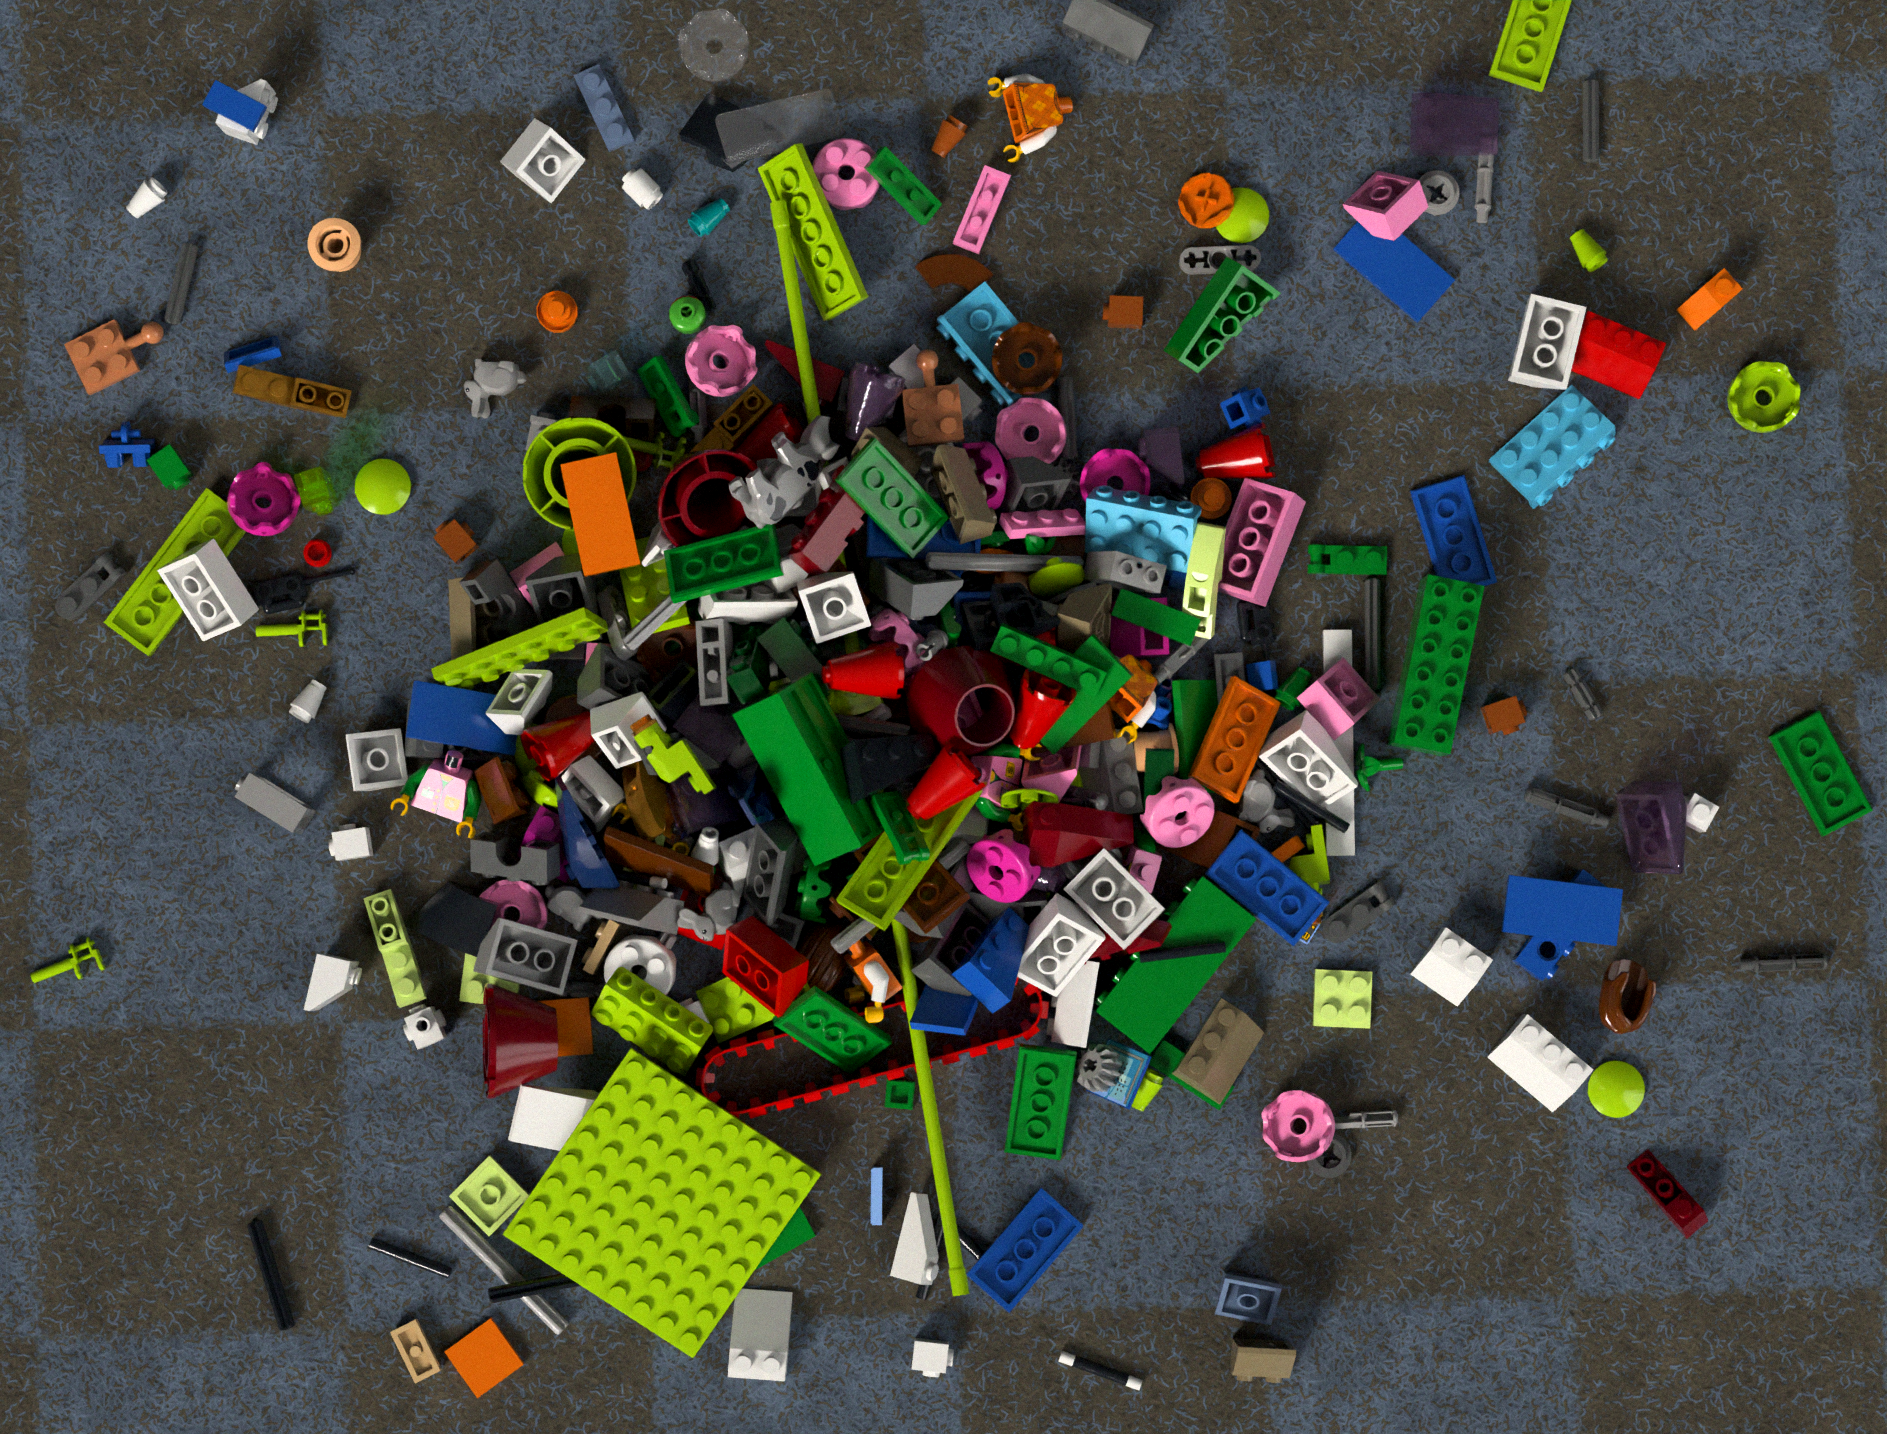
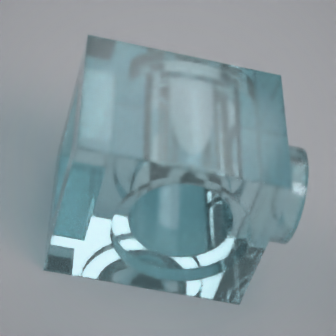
M616 350L587 366L591 374L587 375L586 378L593 390L600 389L602 394L632 378Z

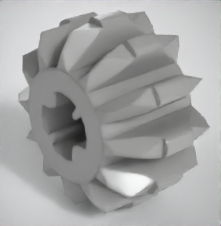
M1089 1044L1088 1050H1081L1082 1057L1076 1060L1079 1066L1074 1070V1073L1079 1076L1077 1082L1092 1092H1107L1109 1086H1116L1115 1078L1122 1076L1118 1071L1123 1065L1118 1060L1120 1054L1105 1044Z

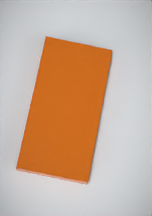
M617 453L560 464L584 576L587 577L641 565Z
M1232 676L1187 777L1195 779L1201 785L1233 803L1239 802L1281 702L1237 676Z

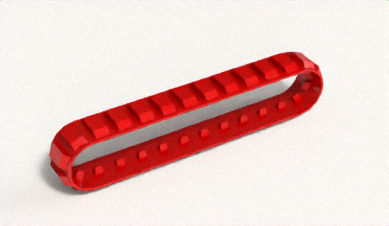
M1030 983L1023 989L1028 996L1036 992L1039 1003L1030 1005V1012L1037 1014L1032 1024L1026 1019L1019 1024L1023 1030L1022 1032L1009 1036L1006 1029L999 1030L998 1039L986 1043H981L979 1036L970 1038L971 1047L954 1051L951 1044L943 1046L942 1055L929 1058L930 1068H933L931 1062L942 1059L943 1065L960 1061L958 1054L969 1052L971 1058L987 1054L986 1047L997 1044L998 1050L1015 1046L1013 1039L1021 1036L1028 1041L1040 1031L1036 1026L1040 1018L1047 1019L1049 1001H1042L1040 993L1043 990ZM904 994L895 995V1003L888 1005L885 1002L882 1003L883 1014L884 1009L901 1005L903 1011L906 1012ZM874 1001L867 1003L868 1007H873ZM857 1006L849 1008L859 1016L865 1015V1011L859 1012ZM775 1029L757 1033L758 1040L749 1043L746 1036L729 1041L731 1048L723 1050L718 1045L704 1056L708 1062L705 1067L697 1068L695 1085L701 1086L703 1095L722 1107L717 1103L721 1098L720 1094L717 1091L710 1093L707 1087V1083H714L715 1074L708 1072L710 1065L714 1062L720 1067L726 1062L722 1054L734 1050L739 1058L747 1056V1047L763 1043L766 1050L775 1048L774 1039L788 1036V1034L777 1035ZM792 1037L793 1042H798V1040ZM894 1059L888 1061V1070L872 1074L868 1066L860 1069L861 1077L844 1081L842 1075L839 1074L833 1076V1085L817 1089L814 1082L805 1084L806 1092L789 1096L785 1089L778 1091V1100L762 1104L759 1097L750 1099V1108L737 1110V1102L728 1101L726 1108H722L740 1119V1114L748 1112L751 1119L768 1114L767 1107L776 1105L778 1111L795 1106L794 1099L803 1097L806 1104L822 1099L823 1091L831 1090L833 1096L849 1092V1084L859 1082L860 1088L877 1084L876 1077L886 1074L888 1081L904 1077V1069L914 1067L916 1072L915 1062L899 1066L897 1060Z

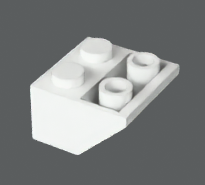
M263 79L237 90L267 107L255 132L218 114L215 123L226 135L258 145L259 139L265 138L268 130V123L265 122L269 112L273 113L275 111L278 98L275 97L276 92Z
M643 692L590 709L591 736L616 769L642 760L634 743V737L656 722L664 731L667 730L666 724Z
M590 755L570 765L561 777L584 820L596 833L612 817V812L616 806L623 803L626 799L624 790Z

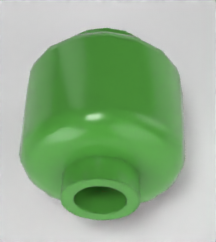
M690 295L681 296L671 304L669 318L673 327L678 332L693 334L704 326L706 311L702 302L696 297Z

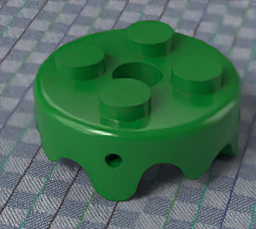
M806 854L803 871L807 872V874L803 873V876L801 875L798 892L803 893V895L798 894L795 911L800 912L801 919L826 924V918L820 916L824 911V906L817 899L828 896L834 887V882L825 874V870L832 867V859L814 866L810 856Z

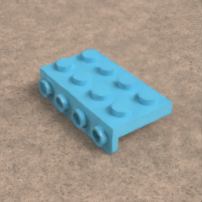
M984 281L948 312L940 315L937 318L939 326L936 328L945 340L951 338L957 345L954 350L964 362L967 360L971 362L975 367L972 372L982 384L986 381L993 390L990 394L999 405L1005 403L1009 407L1024 395L1012 393L998 382L992 368V351L998 337L1004 331L1019 324V322ZM1024 353L1019 357L1018 361L1022 367L1030 368L1034 365L1035 358L1030 353Z
M1571 385L1489 459V463L1528 500L1529 505L1533 509L1538 505L1544 506L1552 498V492L1559 486L1565 487L1573 479V473L1580 467L1582 469L1586 468L1593 461L1595 453L1601 448L1603 450L1607 449L1614 442L1616 434L1615 425Z
M1107 485L1097 486L1086 498L1085 553L1119 551L1166 565V569L1187 573L1197 519L1201 515L1202 508L1189 501L1178 502L1168 500L1163 496L1152 497L1142 495L1137 491H1122Z

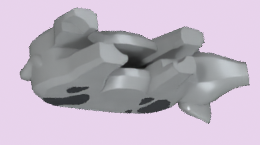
M817 415L804 430L800 442L796 444L789 441L785 437L784 432H779L771 440L778 459L771 462L763 471L758 467L745 477L747 484L739 476L735 477L728 484L732 496L743 505L747 518L753 521L759 529L763 528L766 524L772 525L779 522L791 509L799 507L804 502L803 497L819 479L825 462L836 454L840 445L831 441L828 429L830 417Z

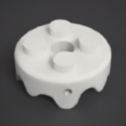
M633 934L625 937L613 947L604 965L606 983L618 967H624L632 972L634 965H642L647 971L646 978L642 980L663 994H668L675 982L676 957L659 939L653 936Z

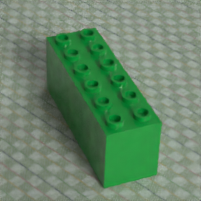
M1430 574L1420 580L1387 745L1438 756L1451 754L1484 591L1483 585Z
M812 672L768 692L767 695L754 700L732 714L814 866L862 847L884 831L870 803L873 795L853 805L850 803L840 749L850 743Z
M1203 876L1197 880L1194 877L1191 878L1182 889L1185 895L1181 901L1174 900L1166 909L1164 914L1168 917L1165 919V922L1171 923L1172 928L1162 946L1148 950L1225 941L1226 952L1140 963L1139 952L1131 953L1129 959L1132 960L1131 964L1127 969L1121 967L1111 979L1115 983L1109 991L1103 989L1093 1002L1097 1005L1094 1009L1095 1012L1149 1054L1256 920L1255 917Z

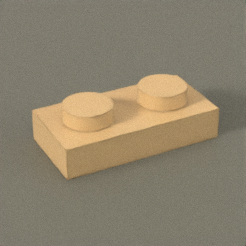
M609 920L608 923H601L595 935L599 939L594 949L588 948L582 959V962L585 963L584 971L592 975L596 974L622 924L613 920Z
M418 1319L390 1332L414 1383L442 1370Z

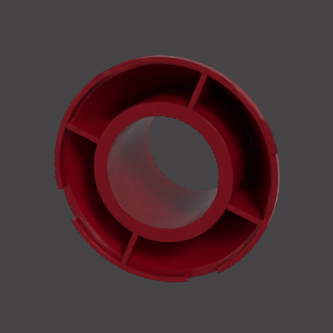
M726 449L692 451L677 459L669 470L658 498V517L668 539L676 547L736 532L743 525L749 528L756 527V524L747 518L741 502L732 496L728 484L737 476L742 477L745 484H747L745 477L750 472L756 470L758 466L745 455ZM712 478L724 479L721 491L713 500L698 506L687 505L691 492L700 483Z
M961 645L959 647L943 649L920 666L910 683L906 702L910 718L909 724L915 735L932 734L935 753L939 754L948 742H951L954 745L951 748L953 752L961 751L966 757H971L992 747L1008 734L1014 721L1016 693L1009 670L993 653L987 650H974L972 645ZM985 687L987 704L983 715L973 725L960 729L957 716L961 702L973 690Z
M492 983L485 984L483 1005H485L483 1018L484 1084H487L486 1098L493 1099L557 1070L558 1023L554 1007Z

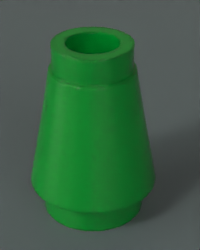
M1297 667L1275 691L1276 696L1274 698L1281 702L1280 705L1282 707L1294 710L1296 706H1300L1301 702L1297 697L1306 690L1312 675L1307 670Z

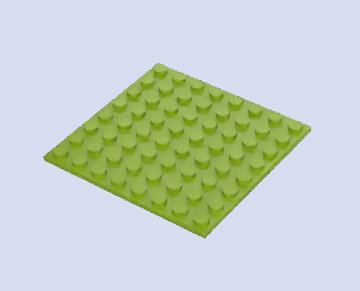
M630 1048L505 1229L503 1235L688 1356L694 1358L819 1179L821 1172Z

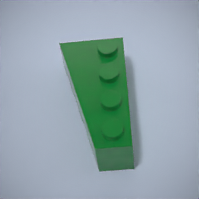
M1226 257L1163 351L1196 373H1199L1224 349L1223 345L1232 336L1236 337L1243 331L1242 326L1252 317L1256 318L1264 310L1262 307L1270 299L1275 300L1281 293L1240 263Z

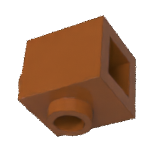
M455 519L451 522L446 520L435 530L437 534L433 538L457 565L479 548L477 543L471 538L475 534L465 521L459 524Z
M1516 696L1480 708L1489 734L1502 731L1503 735L1519 731L1518 725L1525 723L1524 717L1527 716L1523 701H1518Z

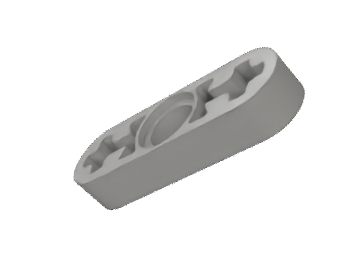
M1251 245L1190 247L1181 253L1179 266L1183 272L1190 275L1215 274L1219 267L1212 263V256L1214 254L1223 253L1233 260L1231 252H1237L1235 258L1244 257L1245 252H1250V255L1256 258V260L1251 262V266H1246L1245 261L1236 262L1252 272L1259 266L1261 254L1256 247ZM1203 253H1209L1207 257L1209 268H1203L1204 262L1196 263L1195 268H1190L1189 263H1184V260L1188 259L1189 254H1194L1195 259H1204Z
M607 586L597 594V602L602 618L606 620L609 631H607L611 648L617 657L625 661L638 652V647L635 650H631L623 642V637L632 630L631 622L622 595L615 587Z

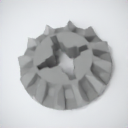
M1435 170L1427 172L1420 177L1419 181L1429 206L1424 212L1436 216L1446 214L1455 207L1459 199V186L1450 174ZM1441 184H1444L1441 191L1444 199L1436 198L1431 203L1430 197L1432 193L1429 191V188L1436 189Z

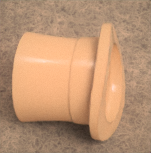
M340 218L324 219L313 226L309 233V254L313 261L325 270L347 271L353 268L360 259V234L346 220Z
M1169 723L1166 730L1137 732V738L1134 741L1137 772H1144L1146 748L1174 749V776H1177L1179 750L1173 723Z

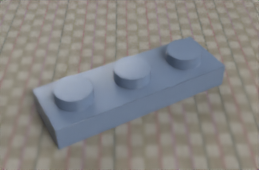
M597 64L573 75L608 151H614L635 141L600 65Z

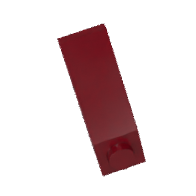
M767 339L765 342L766 349L802 389L796 351ZM811 358L819 406L825 408L826 404L833 406L841 387L842 377H845V371Z

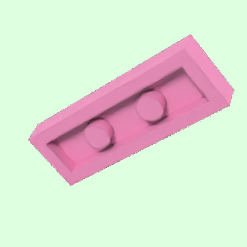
M984 166L954 238V245L976 254L980 253L1011 175L989 166Z
M1069 508L1051 511L1001 513L999 524L1009 539L1025 538L1026 534L1039 537L1085 535L1086 522L1076 509Z

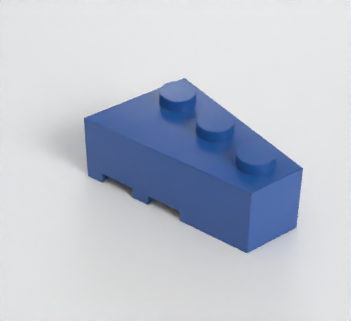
M1010 907L990 921L952 972V975L992 1013L999 1010L1012 999L1030 928Z

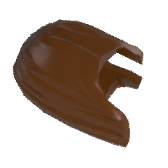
M826 922V924L821 923L813 927L796 948L800 954H803L809 960L807 983L810 989L816 986L823 992H828L838 983L848 966L844 960V956L848 954L847 950L840 954L831 944V940L846 929L841 923Z
M1627 959L1614 961L1608 966L1603 977L1599 997V1015L1602 1024L1615 1034H1625L1639 1029L1649 1014L1656 994V982L1650 978L1648 980L1647 970L1637 962Z

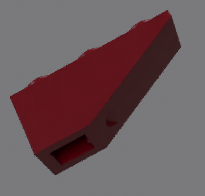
M1649 1149L1627 1166L1631 1174L1686 1239L1708 1222L1702 1207Z

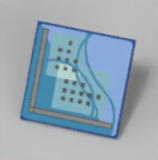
M1108 1038L1106 1045L1120 1054L1118 1060L1123 1065L1118 1071L1122 1076L1115 1078L1116 1086H1109L1107 1092L1086 1091L1130 1110L1152 1057Z

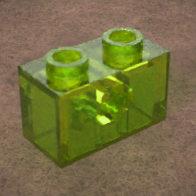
M320 466L294 474L299 495L305 509L311 513L317 512L318 516L333 512V507L339 505L330 473Z

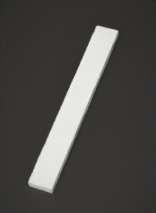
M1323 630V674L1343 657L1352 666V630ZM1352 725L1336 740L1332 739L1354 775ZM1353 789L1325 807V809L1350 824L1347 831L1342 833L1325 822L1326 856H1355Z

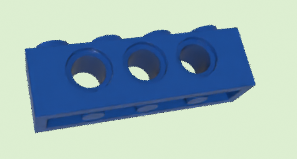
M1584 869L1578 870L1569 882L1606 887ZM1530 935L1512 961L1537 980L1543 981L1545 977L1549 980L1559 968L1556 964L1562 955L1568 956L1576 943L1571 940ZM1545 941L1549 942L1553 947L1552 954L1547 958L1543 957L1539 951L1540 945Z

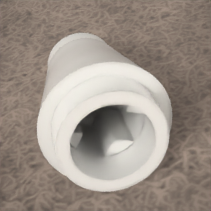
M151 177L148 181H143L126 208L134 217L139 218L165 201L164 197L168 192L160 182Z
M312 679L310 684L291 702L290 705L292 707L289 713L299 720L309 723L311 718L315 719L327 688Z
M703 828L691 852V857L713 866L719 861V832L715 828Z

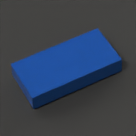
M217 80L214 81L202 104L205 108L252 132H255L267 109L264 104Z
M278 336L269 337L226 351L224 353V365L227 372L236 371L238 365L249 367L282 356Z

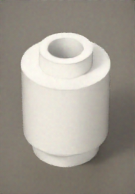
M634 168L631 169L622 179L624 182L622 189L640 207L644 206L647 210H650L663 197V193L660 191L661 187L642 168L637 171Z

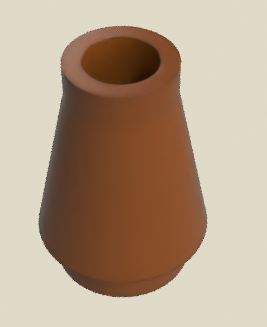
M948 115L946 120H942L931 150L945 158L966 135L964 132L968 126L953 116Z

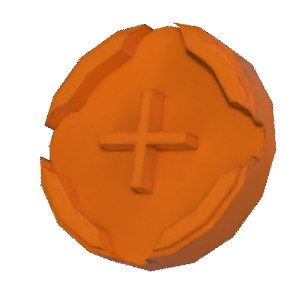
M1200 173L1192 176L1184 183L1178 200L1181 214L1189 224L1198 228L1210 229L1221 225L1229 218L1234 208L1235 196L1232 187L1222 176Z

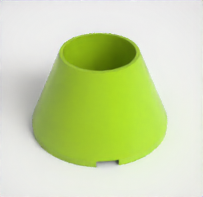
M566 418L549 425L535 437L524 458L523 486L529 502L537 513L551 524L574 531L568 499L561 496L558 488L560 464H564L572 457L580 454L601 456L616 452L627 502L629 503L635 490L637 478L636 462L630 446L617 430L597 419Z

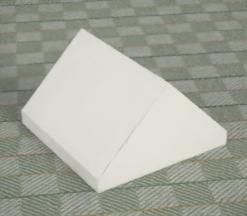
M401 728L346 734L354 791H372L405 785L408 776Z

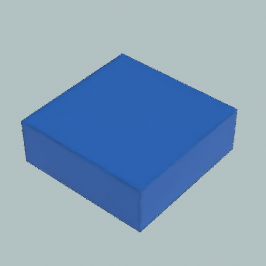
M1275 660L1246 664L1248 683L1261 691L1278 689Z

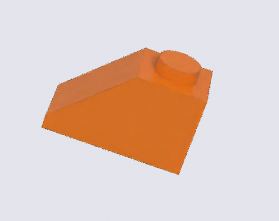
M1723 268L1676 311L1695 331L1743 288Z

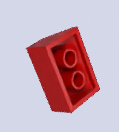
M1587 311L1584 316L1571 371L1636 399H1640L1658 365L1666 343L1591 311Z
M750 916L726 928L722 973L778 1018L783 1016L807 983L809 960L790 946L784 939H781L765 924L761 923L754 916Z

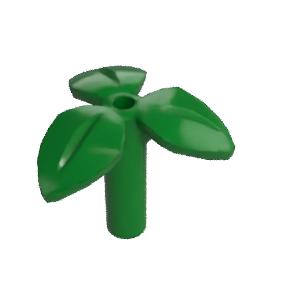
M1026 534L1025 538L1019 539L1025 544L1029 555H1047L1054 546L1056 536L1050 537L1046 543L1039 536Z
M1361 743L1355 757V764L1359 766L1357 777L1365 791L1369 792L1370 788L1367 777L1376 774L1378 771L1402 769L1403 760L1402 758L1378 760L1371 756L1364 757L1365 743Z

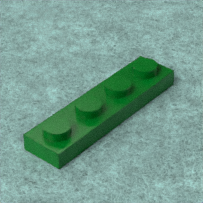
M1004 623L1001 624L990 648V651L1094 698L1107 674V669Z

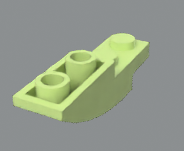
M1203 522L1197 523L1185 580L1182 612L1201 619L1195 636L1211 639L1215 631L1218 583L1222 580L1226 527Z
M389 889L364 898L397 1006L401 1008L427 999L420 977L421 972L392 890Z

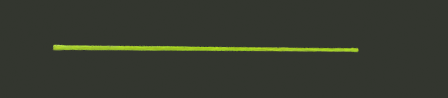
M777 200L770 203L773 227L777 236L809 425L817 415L821 416L790 234L786 200ZM828 460L825 462V464L823 465V467L829 465V461H828ZM843 550L839 557L836 559V561L840 559V561L846 567ZM857 631L843 635L846 654L860 650ZM869 712L864 713V714H861V715H858L857 717H862V718H863V717L866 716ZM893 919L892 928L949 1263L952 1295L970 1294L966 1269L963 1265L924 1030L911 1029L910 1020L918 1004L919 997L915 974L911 971L913 961L906 926Z

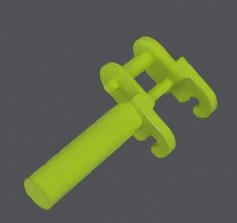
M663 432L657 434L655 444L623 436L631 450L652 455L656 454L655 459L652 460L656 469L660 465L671 468L674 462L684 455L685 451L683 444L686 443V438L683 437L679 439L675 451L664 450L662 448L663 442L661 441V438L663 439L665 436ZM663 454L671 455V456H672L671 462H670V461H666V460H661V459H662V455H663Z
M322 609L319 610L318 614H306L305 610H302L301 615H299V620H302L301 625L297 623L256 626V636L298 634L299 646L304 647V632L307 630H321L323 645L327 646L328 629L327 624L323 623V618H326V614H323ZM319 619V626H307L306 620Z
M86 937V942L77 946H74L72 943L69 944L70 949L68 952L69 954L72 953L73 958H67L31 972L30 976L32 981L37 983L74 969L77 978L82 979L83 975L80 973L78 965L81 961L95 957L101 971L105 970V965L102 964L103 960L99 950L93 947V944H95L94 940L91 941L89 937ZM89 948L90 954L82 957L78 956V951Z

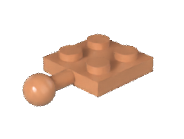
M113 319L64 345L88 395H92L141 371L131 349L145 342L150 344L160 342L163 338L164 330L159 323L150 321L143 325L140 333L126 339L117 320Z
M930 349L920 351L916 357V364L923 371L924 387L902 390L909 447L965 441L959 385L936 386L934 369L937 367L939 359L937 354Z

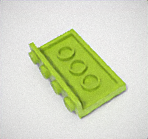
M618 967L613 973L590 1013L599 1023L609 1026L618 1032L622 1038L633 1042L642 1048L646 1054L656 1057L665 1063L670 1070L678 1072L684 1077L713 1032L712 1025L624 967Z

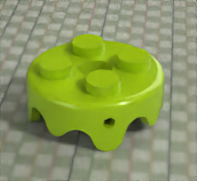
M1754 362L1738 372L1731 381L1727 395L1728 408L1737 423L1745 429L1758 433L1773 432L1785 426L1799 412L1800 385L1791 376L1786 365L1779 362ZM1763 390L1769 394L1770 401L1768 405H1760L1756 401L1755 396L1758 391Z

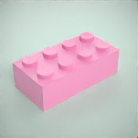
M1244 478L1226 525L1222 580L1218 583V592L1266 607L1306 503L1294 492Z

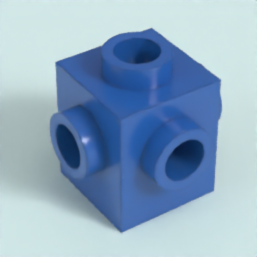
M1247 386L1232 392L1233 397L1220 403L1230 429L1244 425L1247 429L1262 423L1261 418L1270 414L1266 398L1262 394L1260 387L1248 390Z

